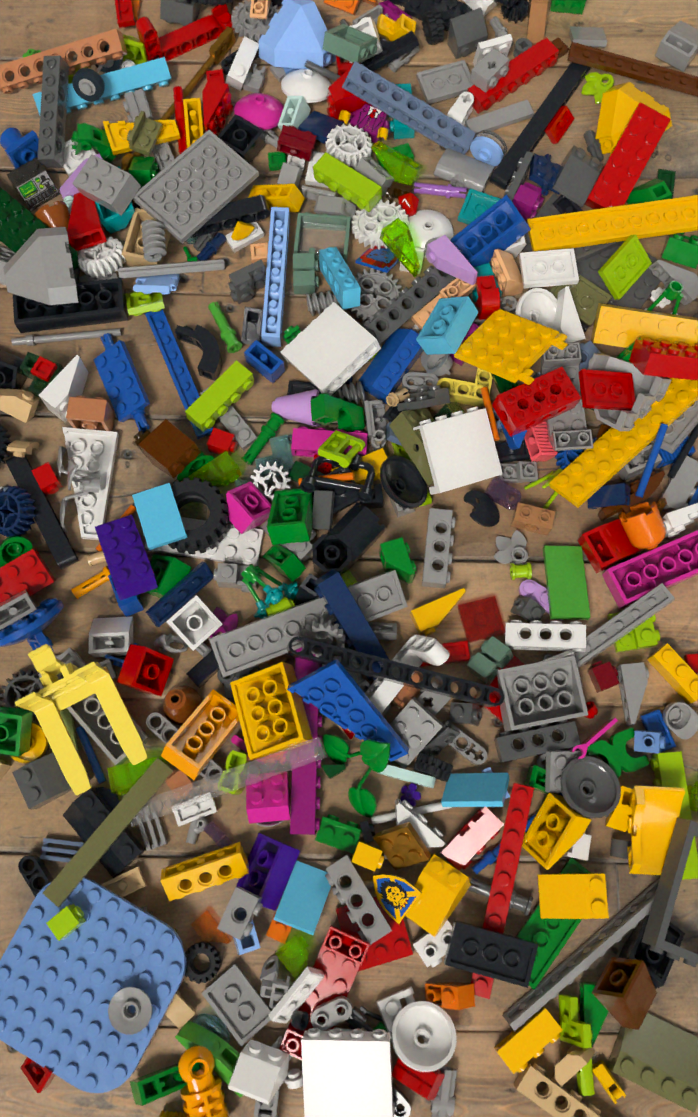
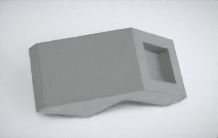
M323 195L317 196L314 212L317 214L345 215L351 217V221H353V215H355L356 205L343 197Z

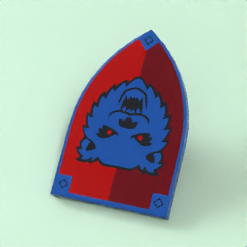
M394 242V246L387 244V249L381 246L380 250H378L377 246H374L373 249H367L355 263L388 273L399 261L401 250L396 242Z

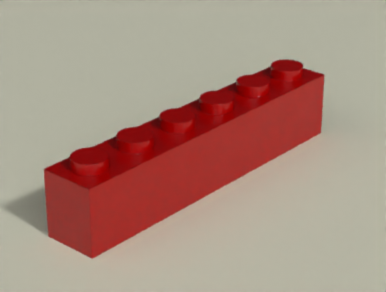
M546 37L509 61L508 73L498 80L494 88H490L486 93L476 85L468 88L467 92L472 93L474 96L472 105L475 111L479 114L484 110H488L494 103L500 102L509 93H514L517 88L527 84L535 76L541 75L547 68L553 67L557 62L559 50Z

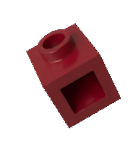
M603 661L596 662L587 671L597 693L620 684L617 678V669L614 665H611L610 661L607 663H603Z

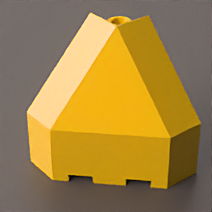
M631 82L613 86L604 92L595 139H599L602 154L612 152L632 113L640 102L671 119L669 108L657 103L646 92H641L635 88V85ZM670 120V122H669L667 128L665 129V131L668 130V129L672 126V121H671V120Z

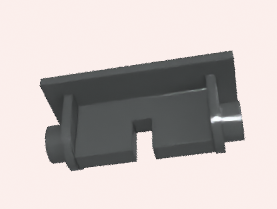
M443 721L444 726L437 732V736H434L420 753L432 757L439 755L443 748L454 741L460 734V731L451 728L453 727L451 721Z

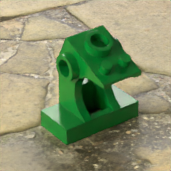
M87 123L77 124L76 131H73V137H71V142H74L72 149L75 150V155L81 150L89 151L93 148L99 151L104 161L110 163L116 155L112 153L105 129L101 130Z

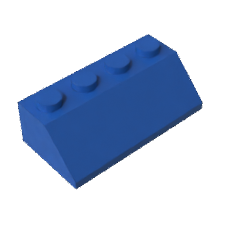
M506 194L451 238L450 241L473 267L489 263L493 257L494 250L504 251L530 231L531 228Z
M397 329L389 336L359 379L364 391L387 404L386 397L391 392L395 393L402 382L403 376L410 371L424 351L416 340L419 333L412 329Z

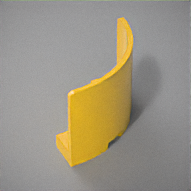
M634 786L630 800L633 815L632 817L628 816L627 833H631V847H627L629 874L661 875L676 820L680 817L681 805L685 795L684 788Z

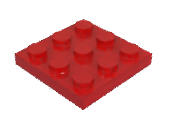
M377 896L372 898L392 931L369 946L358 971L413 955L404 920L400 924L393 920L383 909ZM363 900L352 903V906L360 907ZM348 906L336 908L341 930L361 939L358 931L361 930L358 923L353 924L347 915V912L350 911ZM366 913L363 915V925L371 926L374 923L372 914Z

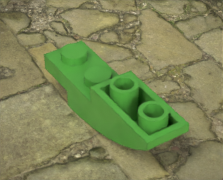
M188 1021L175 1038L186 1049L193 1046H203L211 1051L214 1057L213 1070L229 1085L240 1054L218 1035L199 1024ZM235 1092L239 1097L243 1096V1094Z

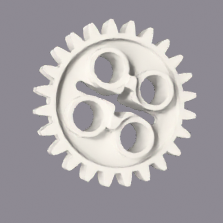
M382 199L370 212L361 209V211L356 210V215H353V221H351L355 239H358L359 243L364 242V247L370 244L371 249L377 246L378 250H380L381 246L387 249V244L394 246V241L400 243V238H405L404 233L408 232L407 227H409L408 215L405 213V209L401 210V205L396 206V202L389 204V200L383 203Z

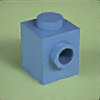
M635 731L634 751L661 753L662 749H665L666 739L662 736V732Z

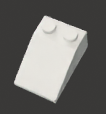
M76 355L39 394V397L49 411L63 422L67 421L69 397L82 396L88 377V371L81 358Z

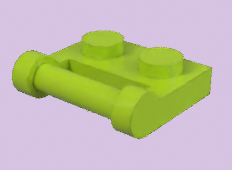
M335 430L318 448V455L336 461L341 467L347 468L351 464L352 458L362 451L366 445L359 438ZM349 445L353 446L346 455L342 454Z

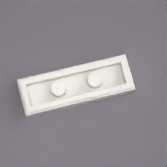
M306 967L268 1015L270 1020L287 1024L293 1012L300 1008L325 975L322 970Z

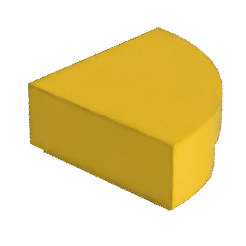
M237 221L231 238L233 240L246 238L253 231L254 226Z

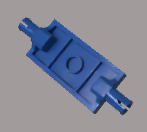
M106 333L100 337L105 351L93 359L118 421L125 422L133 418L138 431L142 430L144 432L150 429L144 415L145 407L150 404L125 342L119 340L114 343L112 335Z

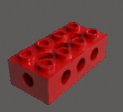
M560 367L535 378L530 385L524 383L497 395L492 406L508 434L512 437L575 408L581 396L563 367Z

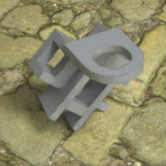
M272 956L264 963L260 976L262 981L260 997L270 998L269 1008L272 1009L277 1005L274 1001H280L294 984V982H290V976H287L286 980L278 979L280 966L278 956ZM275 961L273 967L267 970L268 966Z

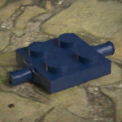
M534 154L530 165L529 180L541 186V195H548V190L559 195L560 193L553 189V185L561 165L551 162L552 156H549V154L545 156Z

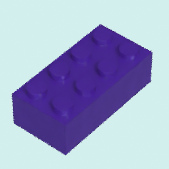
M132 515L95 526L120 600L158 588Z

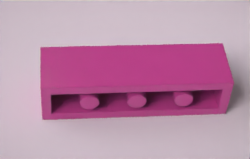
M307 427L293 428L292 456L314 457V455H318V448L335 431H329L324 428H317L316 430L308 429ZM337 429L339 432L363 440L366 446L357 455L361 457L366 455L368 433L362 431L345 432L342 429ZM349 445L343 454L346 455L353 446Z

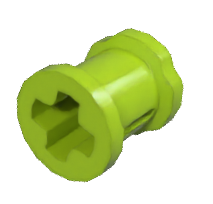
M527 562L521 565L510 563L511 580H515V578L531 580V563Z

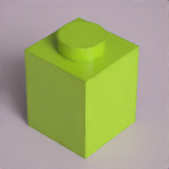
M71 904L62 909L46 924L57 940L60 941L72 934L86 920L83 917L84 912L77 905L75 906V904Z

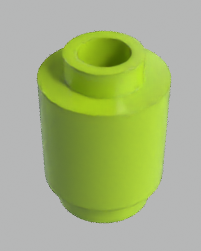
M284 597L277 604H269L265 611L270 616L292 608L295 605L292 599L288 600L287 597Z

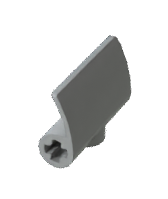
M447 148L436 166L434 176L450 181L454 187H467L468 190L471 188L483 193L488 178L494 170V166Z

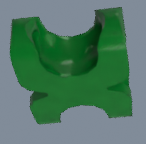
M629 728L610 736L609 743L600 740L591 744L585 755L601 757L614 771L617 778L621 776V770L626 773L634 772L650 763L647 756L633 758L626 752L625 746L627 741L634 737V728Z

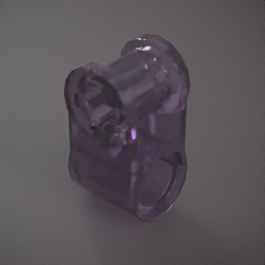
M493 478L484 492L493 502L508 510H514L521 500L520 491L498 478Z

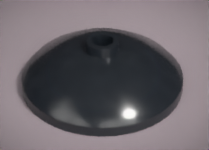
M397 455L390 456L383 461L380 467V479L387 495L395 503L405 508L414 509L421 506L427 498V484L414 463L405 457Z

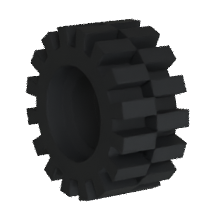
M433 9L423 12L421 19L423 21L422 29L426 42L431 45L443 41L444 25L442 24L443 20L439 10Z
M419 753L413 769L438 780L448 782L453 766L438 758Z
M202 941L193 944L185 951V976H188L191 982L195 981L198 984L206 983L217 975L221 967L222 958H220V952L217 951L215 945L213 946L209 942L205 943ZM198 954L208 956L210 960L208 969L199 971L195 968L194 958Z

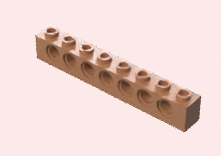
M113 29L1 64L0 91L4 94H9L13 92V89H25L33 83L42 84L43 72L41 68L44 56L60 55L69 65V75L74 74L75 70L90 69L91 65H104L111 59L120 60L124 55L128 54L122 32L118 29ZM109 44V50L104 52V47ZM93 49V55L89 57L88 53ZM77 54V60L73 62V56ZM30 69L29 76H26V71ZM12 74L15 75V78H14L13 81H11V75H12Z

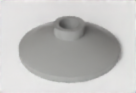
M137 987L121 989L112 997L109 1003V1020L112 1026L122 1034L132 1035L142 1031L148 1025L152 1016V1003L149 996ZM130 1005L135 1006V1013L130 1012Z

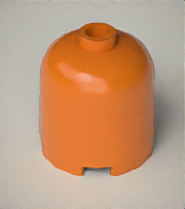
M648 501L630 507V512L626 514L622 512L619 515L630 543L638 549L653 550L658 547V544L666 536V529L655 501L652 505H649Z

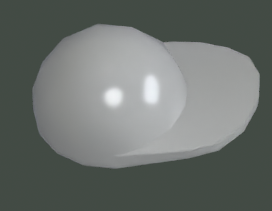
M671 702L665 707L663 721L676 736L681 739H689L697 732L698 714L684 702Z

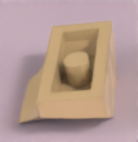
M572 1045L568 1049L566 1056L555 1065V1080L561 1086L565 1084L590 1061L595 1054L593 1048H581Z

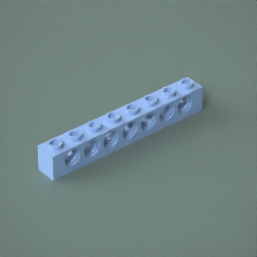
M271 207L261 337L264 346L281 347L290 229L289 208Z

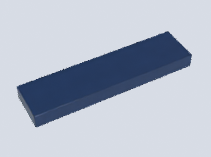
M202 561L146 611L155 626L160 627L214 578V574L206 562Z

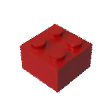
M130 644L117 683L146 694L162 697L174 658L145 646Z

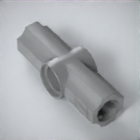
M443 1066L439 1071L445 1074V1077L435 1099L431 1100V1117H451L454 1114V1089L457 1070Z

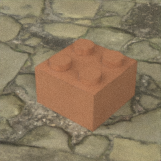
M84 396L69 397L66 419L72 428L113 432L115 413L106 399L102 397L91 399Z

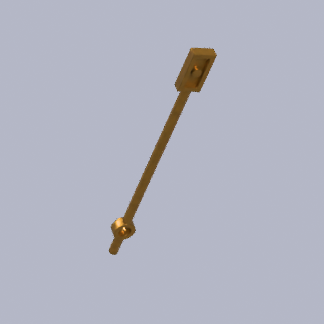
M227 27L220 34L216 42L211 45L209 49L210 57L183 89L184 99H186L212 64L218 65L236 43L232 28ZM174 102L160 120H169L175 113ZM134 151L133 154L129 152L124 155L121 169L128 172L133 158L140 157L141 153Z

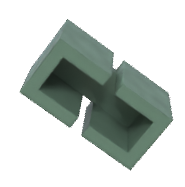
M293 253L294 295L313 294L315 287H319V277L315 276V271H318V260H315L314 253Z
M493 636L482 644V651L473 655L467 664L470 672L488 686L497 677L496 667L504 669L514 657L511 649Z

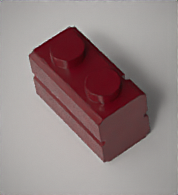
M283 125L277 142V151L310 161L317 136L313 135L310 131L304 132L294 126Z

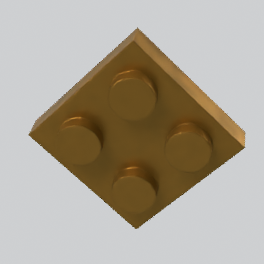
M410 822L377 832L374 836L375 841L395 870L427 861L431 856V853Z

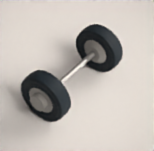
M109 44L104 47V52L109 50ZM123 58L120 60H108L104 65L95 64L97 67L96 71L89 68L78 70L72 80V85L77 95L90 102L100 99L104 93L105 85L98 73L100 71L109 73L119 70Z

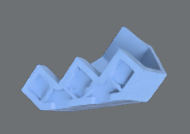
M283 0L281 3L283 5L278 14H274L268 24L269 29L259 39V58L274 67L308 69L304 67L306 60L321 67L331 65L332 53L322 49L327 28L315 2L312 0Z

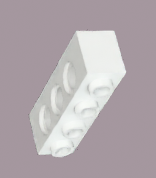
M511 620L510 623H506L505 645L511 650H572L573 652H586V625H582V622L578 621L570 622V624H562L561 621H550V624H542V621L532 620L530 623H522L521 620ZM523 631H529L531 636L528 639H523L520 634ZM544 631L551 633V637L547 640L540 637V634ZM563 632H569L571 638L563 640L560 635Z

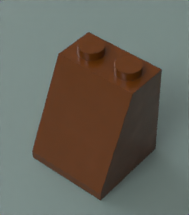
M167 419L138 444L150 462L173 479L201 453L195 442Z
M611 957L592 994L622 1027L639 1030L657 992L647 967L642 960Z

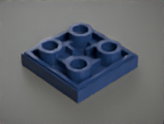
M313 111L298 126V130L310 131L313 135L317 136L316 140L326 144L327 139H329L327 136L331 129H335L337 125L341 127L344 122Z

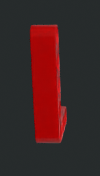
M207 15L159 38L156 29L148 17H141L136 22L138 37L144 44L148 61L165 57L167 62L219 38L222 33V28L213 15Z

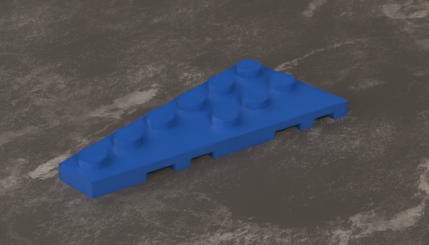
M338 659L288 686V691L291 693L296 692L303 697L302 700L307 704L311 703L319 708L320 713L343 729L346 730L348 728L355 733V737L359 740L370 739L382 743H390L389 760L391 762L408 754L409 748Z

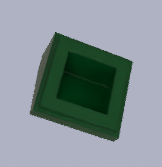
M321 765L329 779L346 770L345 765Z

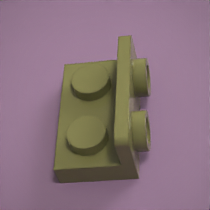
M141 111L139 116L135 117L132 131L130 130L127 135L130 149L150 157L162 131V123L146 118L145 112Z

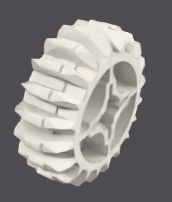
M350 123L348 126L342 124L340 127L337 125L335 129H331L327 136L329 139H327L325 144L326 152L349 167L352 166L355 169L361 157L371 156V137H368V132H364L363 128L358 129L357 125L355 127L351 126Z
M106 237L107 242L78 251V262L82 271L86 275L99 278L100 276L106 277L107 274L112 275V272L118 271V268L123 267V264L126 262L125 257L121 255L124 246L118 239Z

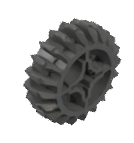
M29 669L27 673L21 670L19 676L16 673L12 674L13 680L6 679V682L9 683L8 686H1L5 693H0V697L4 698L0 701V704L5 705L4 707L22 709L14 705L16 701L25 697V694L22 692L29 695L33 692H39V688H45L41 683V677L38 675L39 672L33 673V670ZM35 681L26 688L20 687L25 682ZM16 692L17 699L13 702L14 693ZM34 712L32 716V723H34L36 717Z

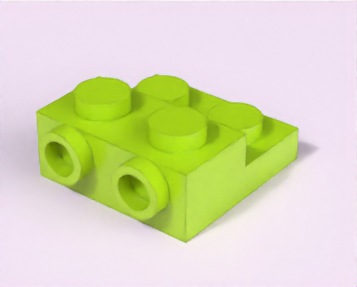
M620 612L608 614V621ZM655 615L615 642V652L651 648L658 645L660 633L657 629H654Z

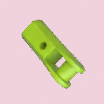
M591 1058L576 1073L578 1094L582 1096L595 1094Z

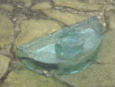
M203 1013L198 1014L192 1022L210 1030L229 1044V1031L220 1018Z

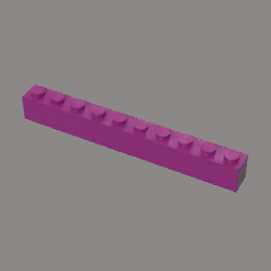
M302 647L296 649V652H300L302 650ZM296 657V680L321 668L322 664ZM303 701L314 742L293 749L290 834L315 835V830L319 831L320 818H316V809H320V797H316V791L321 787V776H317V768H321V756H317L318 748L322 746V735H318V727H322V715H319V708Z

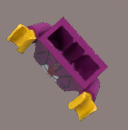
M366 104L361 109L352 113L346 110H341L339 120H344L345 124L349 122L353 127L357 125L358 129L363 128L364 132H368V137H371V143H375V146H379L381 138L387 140L391 133L387 114L376 107Z

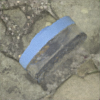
M482 130L477 133L472 141L470 151L475 159L495 167L499 165L505 156L507 145L498 134L489 130Z

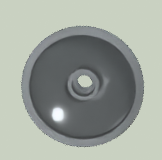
M585 756L582 759L575 758L566 765L561 774L560 785L563 797L568 805L578 814L588 818H602L610 814L617 807L621 796L620 783L614 771L602 760L590 756Z

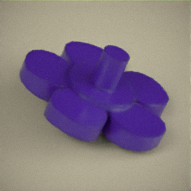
M411 783L409 787H402L401 793L405 795H402L400 800H406L412 807H415V800L421 799V793L417 791V785Z

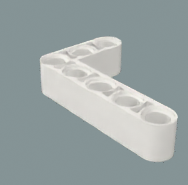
M414 635L404 644L392 661L419 667L423 662L440 666L449 658L450 652L435 638ZM393 667L391 673L394 677L398 678L400 670ZM377 678L365 694L382 714L404 685Z

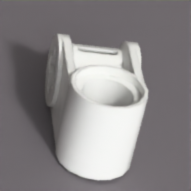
M470 92L461 93L455 104L450 108L447 116L464 126L465 120L468 119L473 111V94Z

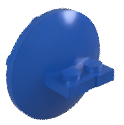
M48 598L42 601L40 606L36 607L37 610L1 629L0 647L15 645L27 640L32 650L45 644L52 648V641L48 636H44L42 631L56 619L63 609L64 605L61 600Z

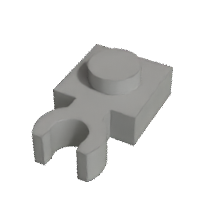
M257 64L253 65V73L248 72L243 83V90L260 93L265 81V66L262 67V70H257Z

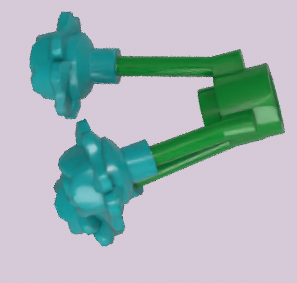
M252 563L241 573L244 577L242 581L256 600L255 604L258 609L254 618L259 617L262 619L268 617L265 608L269 607L270 602L272 604L280 602L283 598L282 590L284 591V597H287L288 600H294L299 589L297 581L289 585L284 582L281 583L258 566L255 567ZM261 575L279 587L272 588L269 584L266 585L260 579ZM257 581L264 588L263 590L267 593L265 603L262 599H259L250 582L254 584Z

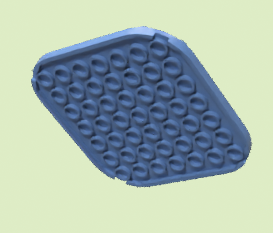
M85 877L60 907H57L43 894L44 890L50 885L49 883L33 900L0 959V1040L42 1067L46 1066L55 1075L82 1091L89 1093L109 1092L122 1085L134 1073L183 981L186 971V956L183 943L171 926L89 878ZM71 904L79 906L84 912L83 917L86 922L67 938L58 941L46 923L66 906ZM126 987H137L143 990L149 996L152 1003L150 1022L142 1031L132 1035L118 1032L112 1026L108 1016L109 1003L112 997ZM130 1005L129 1010L135 1013L136 1008L134 1005Z

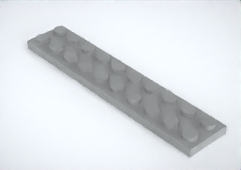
M394 569L347 587L367 622L408 607L396 570ZM318 597L209 638L222 677L288 653L287 645L289 641L296 636L302 637V632L306 630V625L312 626L314 620L317 623H320L321 619L324 620V623L331 620V625H335V617L333 614L330 616L324 608L326 604L324 599ZM299 642L292 643L293 650L302 647Z

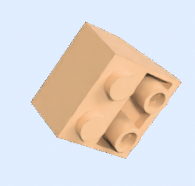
M499 249L494 250L490 266L502 292L501 297L522 293V276L512 253Z

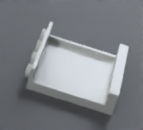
M333 302L308 327L300 332L292 342L287 344L281 351V354L287 362H290L312 382L321 393H327L331 396L371 359L381 347L373 335Z
M478 406L466 409L467 413L465 414L462 411L451 413L452 417L447 418V415L435 418V422H431L430 419L419 422L420 426L413 428V430L420 429L434 482V486L429 487L431 495L503 474L486 408L478 410Z
M318 1028L305 1030L301 1040L305 1117H394L395 1102H393L390 1048L391 1032H386L382 1029H377L373 1032L363 1031L362 1029L342 1031L338 1028L331 1029L330 1031H321Z

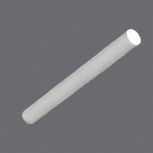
M438 802L414 807L412 811L418 815L419 813L426 814L452 807H442V803ZM391 812L371 817L373 825L396 820V814Z

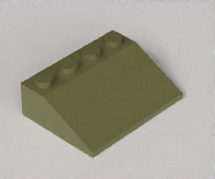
M649 1013L646 1014L639 1030L621 1026L606 1065L607 1068L613 1073L695 1113L698 1106V1037Z

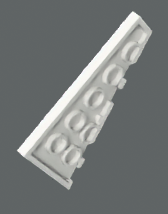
M62 427L68 459L73 457L74 462L79 466L75 473L100 478L99 493L88 492V495L75 497L81 537L83 539L99 540L95 526L105 523L119 434L112 431ZM72 481L74 494L83 492V490L79 489L80 482Z

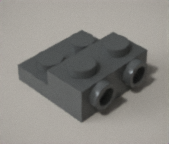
M262 260L229 274L230 282L228 286L234 302L237 301L238 304L248 302L255 297L253 290L264 287L266 272Z
M440 385L431 386L429 390L428 387L418 388L417 393H411L410 398L404 399V403L397 404L398 411L450 403L448 388L441 389Z

